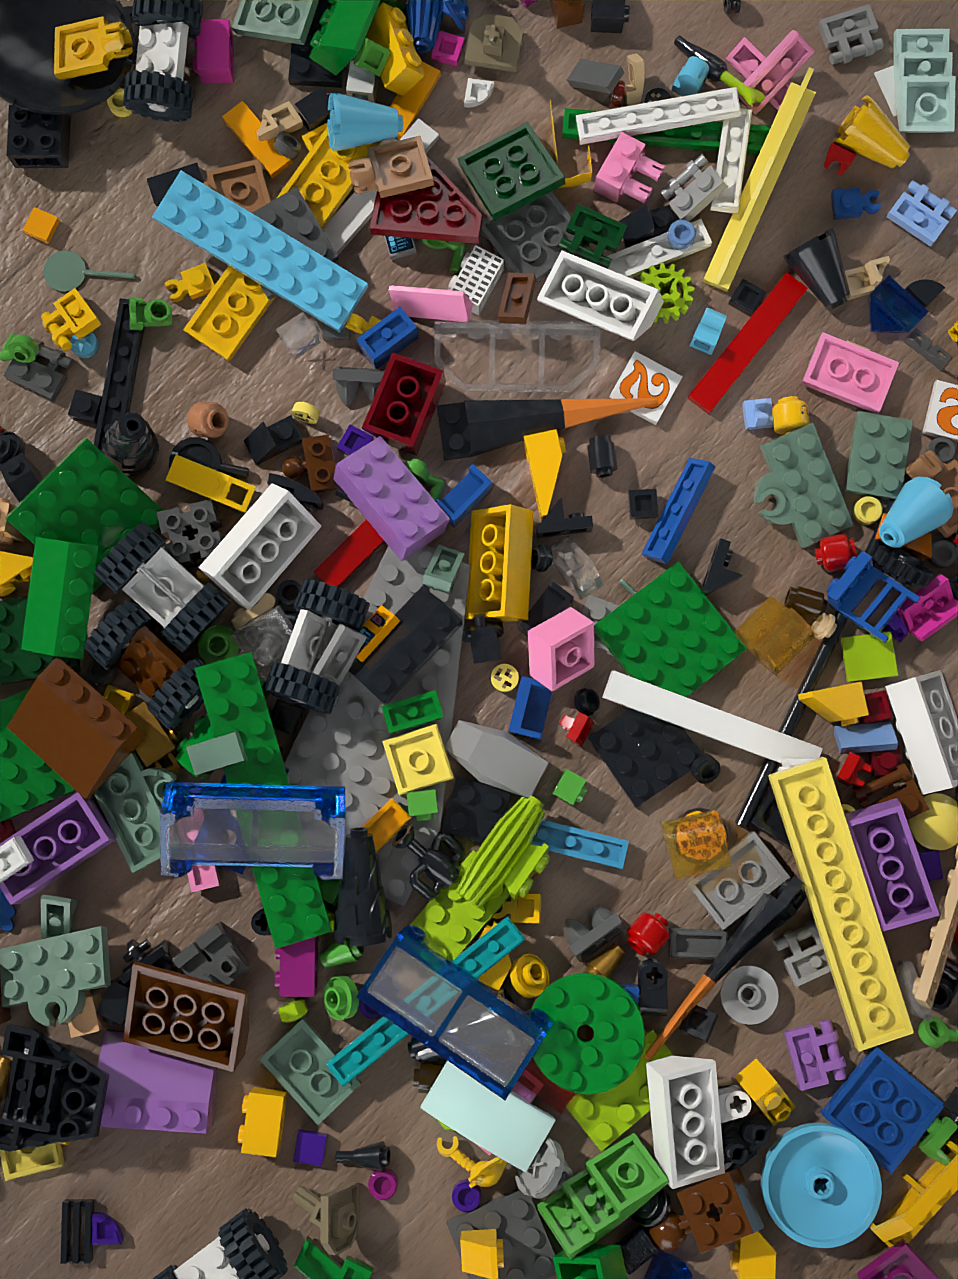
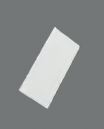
M894 66L875 72L874 75L894 117L897 116Z

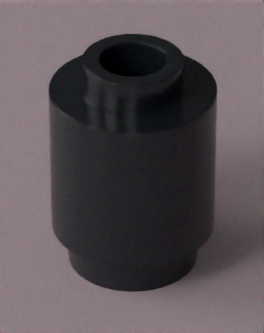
M599 435L590 438L589 445L587 446L590 473L596 474L598 478L612 476L613 471L618 468L615 445L611 441V436Z

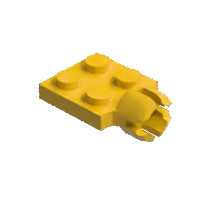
M104 16L55 27L54 75L59 80L108 70L109 61L127 57L133 52L131 47L133 41L129 30L124 28L125 26L122 22L109 24Z

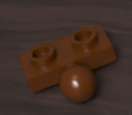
M329 434L302 438L305 461L295 457L286 459L282 465L283 474L287 478L297 479L302 476L303 472H307L310 489L314 493L336 490L338 484L333 479L335 464Z

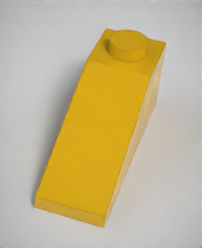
M556 429L524 436L523 441L541 521L548 514L561 465L562 454L566 453L563 437L558 438Z

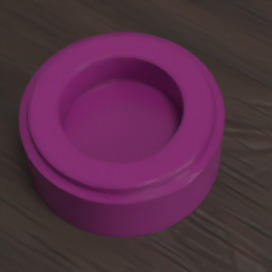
M385 1168L384 1172L375 1170L368 1182L369 1192L378 1200L390 1199L395 1194L398 1186L397 1176L389 1168Z

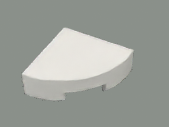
M468 78L464 107H476L487 101L493 92L494 81Z

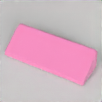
M792 30L744 82L746 86L765 95L764 101L753 103L750 106L740 94H738V98L757 115L814 54V49L797 31Z
M746 37L726 57L746 79L767 58ZM790 80L769 101L778 111L791 84Z
M389 286L394 311L401 307L408 317L468 322L470 320L473 303L464 291Z

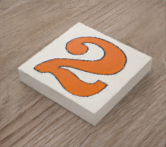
M634 351L608 399H658L654 405L630 411L656 425L683 376Z
M939 380L934 382L922 434L933 437H947L953 442L958 443V385Z

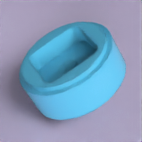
M93 333L86 335L81 340L76 335L71 337V350L78 357L90 358L97 353L99 341Z

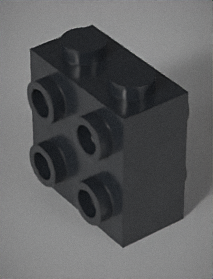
M9 105L6 156L14 167L68 168L69 115L41 114L15 105Z

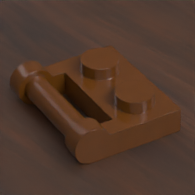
M905 763L897 766V770L864 785L863 788L856 786L852 788L863 808L897 798L902 805L906 820L929 810ZM904 780L907 787L870 804L868 796Z

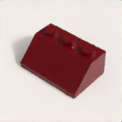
M392 353L362 429L376 438L381 436L388 445L417 456L446 384L444 371Z

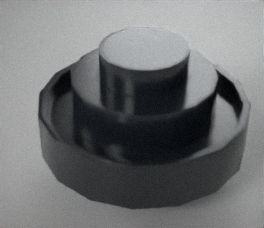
M13 432L0 434L1 466L20 453H25L23 438Z
M663 1187L649 1201L635 1211L631 1218L638 1225L648 1228L655 1227L663 1222L670 1215L671 1199L667 1190Z

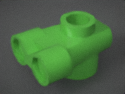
M129 297L130 330H143V327L172 326L171 305H168L161 299L143 302L142 298ZM153 314H160L162 318H157Z

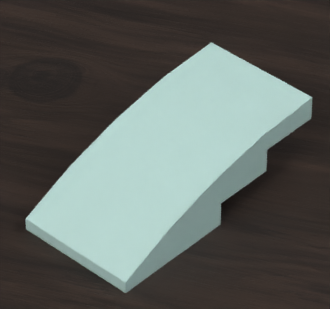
M896 29L894 32V85L900 133L954 132L956 76H952L953 52H949L950 29Z
M450 1055L420 1106L422 1110L451 1129L524 1172L529 1168L556 1121L552 1115L530 1104L524 1097L502 1086L499 1081Z

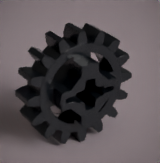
M879 545L873 555V559L883 566L881 571L903 585L908 584L911 586L914 583L918 586L928 587L934 577L933 572L924 566L926 562L924 559L903 547L892 549Z

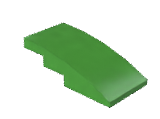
M632 1133L586 1162V1169L563 1182L561 1190L537 1204V1207L569 1259H572L631 1216L668 1184L669 1180L635 1133Z

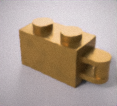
M144 701L125 714L130 721L147 735L135 750L146 767L165 768L177 774L184 769L175 759L180 738L174 729L169 730L148 710L147 707L150 703ZM170 758L172 763L165 767L162 762Z

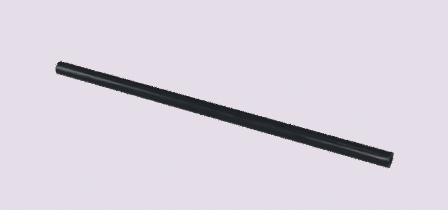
M894 501L888 502L883 513L888 514ZM881 518L865 550L867 554L872 556L873 566L876 562L873 559V555L879 545H884V543L875 540ZM837 610L834 614L837 627L829 638L824 637L781 724L778 731L792 737L807 706L799 700L798 694L814 691L848 620ZM765 758L734 822L735 824L748 829L750 821L770 783L768 775L775 772L779 764L778 762Z

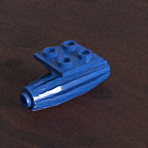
M407 0V27L413 37L415 50L425 53L429 49H433L443 14L452 17L459 30H465V21L469 17L467 0Z

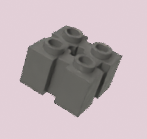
M211 499L189 504L191 511L185 513L179 507L157 512L161 534L171 542L164 544L165 551L185 569L197 567V559L205 561L225 538L219 531H216L217 528L222 527L218 506ZM196 531L198 534L194 535L195 539L190 540V534Z

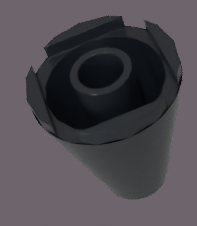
M833 228L783 256L786 263L825 307L831 305L832 309H835L848 301L845 296L850 294Z

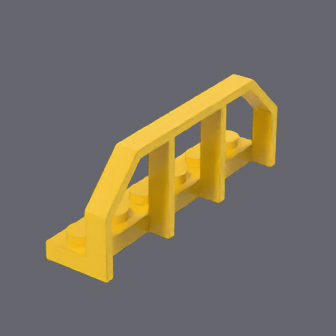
M958 1138L954 1142L948 1139L944 1144L947 1148L944 1153L951 1160L947 1166L936 1161L917 1182L905 1172L902 1177L912 1188L877 1226L873 1222L870 1224L869 1228L890 1248L902 1238L909 1243L958 1190Z

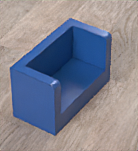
M399 307L357 338V343L360 351L374 369H378L390 360L392 353L398 354L418 339L417 327L404 310Z
M472 464L469 467V473L441 501L438 499L435 501L450 518L448 523L453 528L492 491V481Z
M522 676L508 733L541 741L553 691L535 679Z

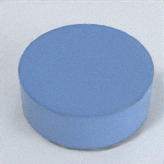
M677 220L671 224L667 238L672 247L686 249L692 245L696 230L689 221Z

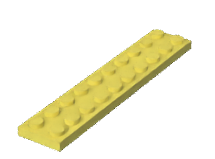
M821 757L768 775L801 880L805 883V892L855 1048L860 1052L913 1034L914 1031L827 758Z

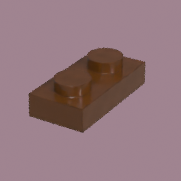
M508 272L497 316L499 323L526 325L536 285L535 273Z

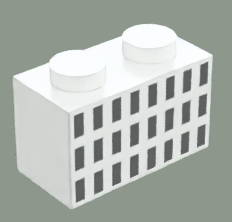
M475 245L471 253L467 252L461 262L462 270L458 276H453L448 290L464 291L473 303L471 312L479 316L504 271V259Z

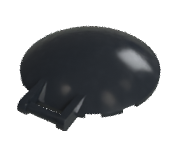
M0 0V97L22 109L50 115L78 113L107 100L122 86L127 73L131 70L132 64H136L138 47L132 23H134L132 21L133 6L123 7L120 1L117 2L116 0ZM104 16L109 24L115 22L124 23V28L129 30L133 41L131 46L133 52L129 56L112 59L109 61L108 70L64 80H59L54 75L55 27Z

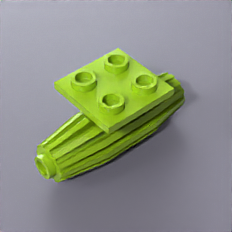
M531 795L528 799L521 797L496 823L471 859L456 890L457 894L478 909L503 884H505L511 898L515 901L519 895L523 898L527 895L533 885L532 876L535 872L541 874L550 858L548 855V845L545 843L542 846L531 845L546 814L542 810L544 806L542 802Z

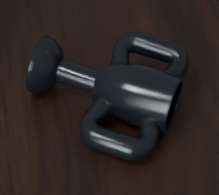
M407 824L396 834L392 841V846L397 849L407 847L419 857L418 861L420 864L411 872L409 883L422 897L434 900L440 895L442 889L450 886L458 877L461 870L458 863L463 859L465 850L458 840L450 833L444 831L436 834L430 848H425L414 838L415 830L412 824ZM441 842L452 850L455 856L450 858L439 851ZM425 872L434 882L433 890L419 879V875Z

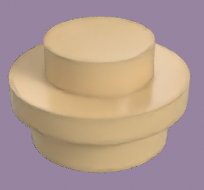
M825 613L818 616L811 627V631L815 633L817 639L829 638L837 627L835 623L836 617Z

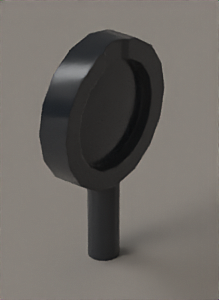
M189 437L180 441L172 449L169 457V469L175 455H178L226 475L246 479L249 476V468L222 463L217 448L210 441L201 437Z

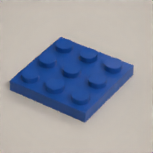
M877 1046L871 1047L828 1101L820 1114L833 1125L839 1126L856 1136L868 1148L875 1161L892 1174L942 1111L944 1103Z

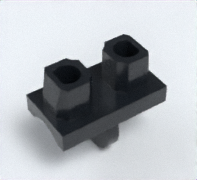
M134 939L127 943L129 952L123 956L126 963L135 958L136 962L147 965L153 964L154 967L170 970L174 966L172 957L168 952L170 945L166 939L146 953L144 951L151 947V943L147 939L140 944ZM134 962L122 970L123 974L119 978L123 984L128 981L131 982Z

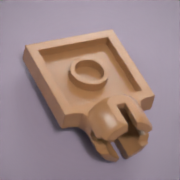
M421 136L368 148L369 155L366 158L349 162L348 168L352 169L350 171L352 184L358 186L353 188L356 194L375 190L379 192L381 198L434 186Z
M259 159L206 171L207 181L203 184L251 213L271 202Z
M929 450L917 457L914 463H910L906 468V473L911 479L915 477H928L942 485L940 489L945 495L949 493L954 506L952 516L944 525L937 528L947 538L958 530V462L953 460L948 464L943 463L934 451Z

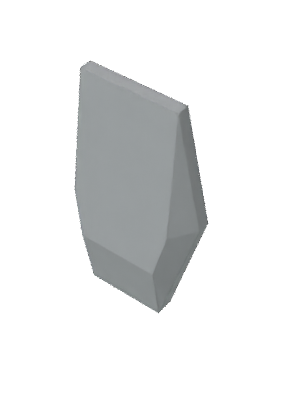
M461 720L458 721L445 745V750L480 782L529 798L534 792L549 763L506 731Z

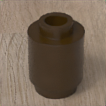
M790 586L784 601V608L790 609L789 612L815 620L820 614L825 613L828 605V600L824 599V593L801 586L796 588Z
M420 1063V1069L414 1068L413 1086L419 1087L418 1093H429L445 1064Z

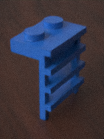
M862 551L858 557L853 556L848 561L844 569L846 572L840 579L835 578L827 589L829 607L836 609L845 618H849L858 627L864 628L873 637H877L885 643L888 637L881 632L907 598L918 603L920 597L873 567L872 556ZM879 579L885 582L887 585L861 617L855 615L853 612ZM893 589L899 591L901 595L876 626L873 627L868 624L867 621Z

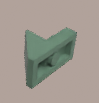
M438 545L424 573L422 583L427 587L451 594L465 553Z
M42 895L41 940L73 932V916L79 900Z

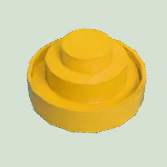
M524 954L513 961L510 968L511 982L515 990L523 997H537L549 986L548 969L538 956Z

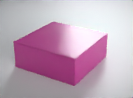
M439 31L432 51V60L457 67L465 44V38Z

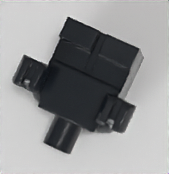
M485 614L474 615L475 625L470 626L467 630L463 629L462 641L470 643L473 663L501 659L498 638L504 634L503 623H487Z

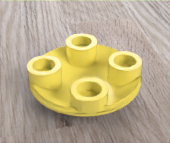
M939 793L923 796L929 810L907 820L913 837L919 844L930 850H946L958 843L957 802L953 798Z

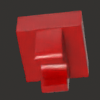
M832 143L827 152L824 168L828 169L831 162L838 161L840 169L837 174L842 175L852 164L857 154Z
M579 712L575 719L564 714L559 725L568 731L566 738L582 747L594 722L590 717Z
M850 752L837 776L838 782L846 786L852 785L863 788L865 782L859 780L857 774L860 771L871 774L872 768L861 760L860 756Z

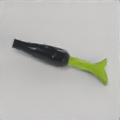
M678 36L675 39L674 45L683 51L688 58L692 56L698 57L708 64L709 72L707 78L714 82L722 81L730 88L737 87L738 94L750 106L753 103L764 101L765 95L754 88L746 86L730 74L727 64L721 58L690 43L682 36Z

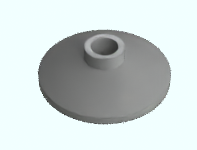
M745 965L735 968L725 977L720 990V998L724 1010L732 1019L742 1024L754 1025L764 1022L774 1013L778 1004L779 994L774 979L768 972L757 966ZM747 988H750L752 990V996L748 999H745L743 997V991Z

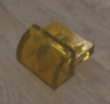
M770 596L734 632L747 650L754 655L755 659L775 676L814 638V633L808 623L793 608L788 609L773 596Z
M716 809L660 822L665 847L668 850L675 879L732 867L725 839L727 838L725 828Z

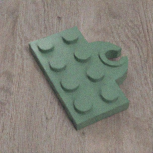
M809 423L760 445L770 472L762 476L755 484L753 500L754 503H760L768 495L774 496L776 500V505L772 510H761L758 512L762 518L767 520L768 523L779 525L791 523L799 545L802 548L854 525L813 423Z
M136 750L122 762L94 793L132 873L140 871L183 847L171 820L179 814L183 806L184 790L183 788L174 790L170 797L166 796L163 790L165 782H175L178 777L165 768L145 769Z
M94 927L0 949L2 1007L10 1008L28 1004L29 1012L35 1021L44 1026L56 1027V1020L53 1017L52 1011L57 1003L60 1006L59 1024L66 1025L78 1014H82L85 1006V991L111 986L107 927Z

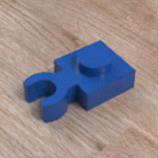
M860 188L833 189L831 193L833 220L860 218L863 210L869 214L877 213L881 208V204L874 205L870 202V199H877L880 194L879 191L870 190L866 195H861Z

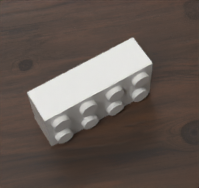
M272 483L199 566V569L231 599L246 609L251 610L322 526L288 490Z

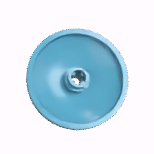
M807 1123L792 1128L780 1136L771 1146L761 1170V1193L770 1216L786 1235L810 1247L833 1248L853 1241L870 1226L880 1206L882 1183L879 1168L874 1157L856 1136L836 1125ZM817 1178L822 1179L819 1184L814 1182Z

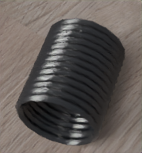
M642 1225L636 1226L621 1241L618 1240V1243L614 1244L621 1247L628 1275L634 1273L649 1258L651 1259L659 1252V1248L652 1242L650 1234Z

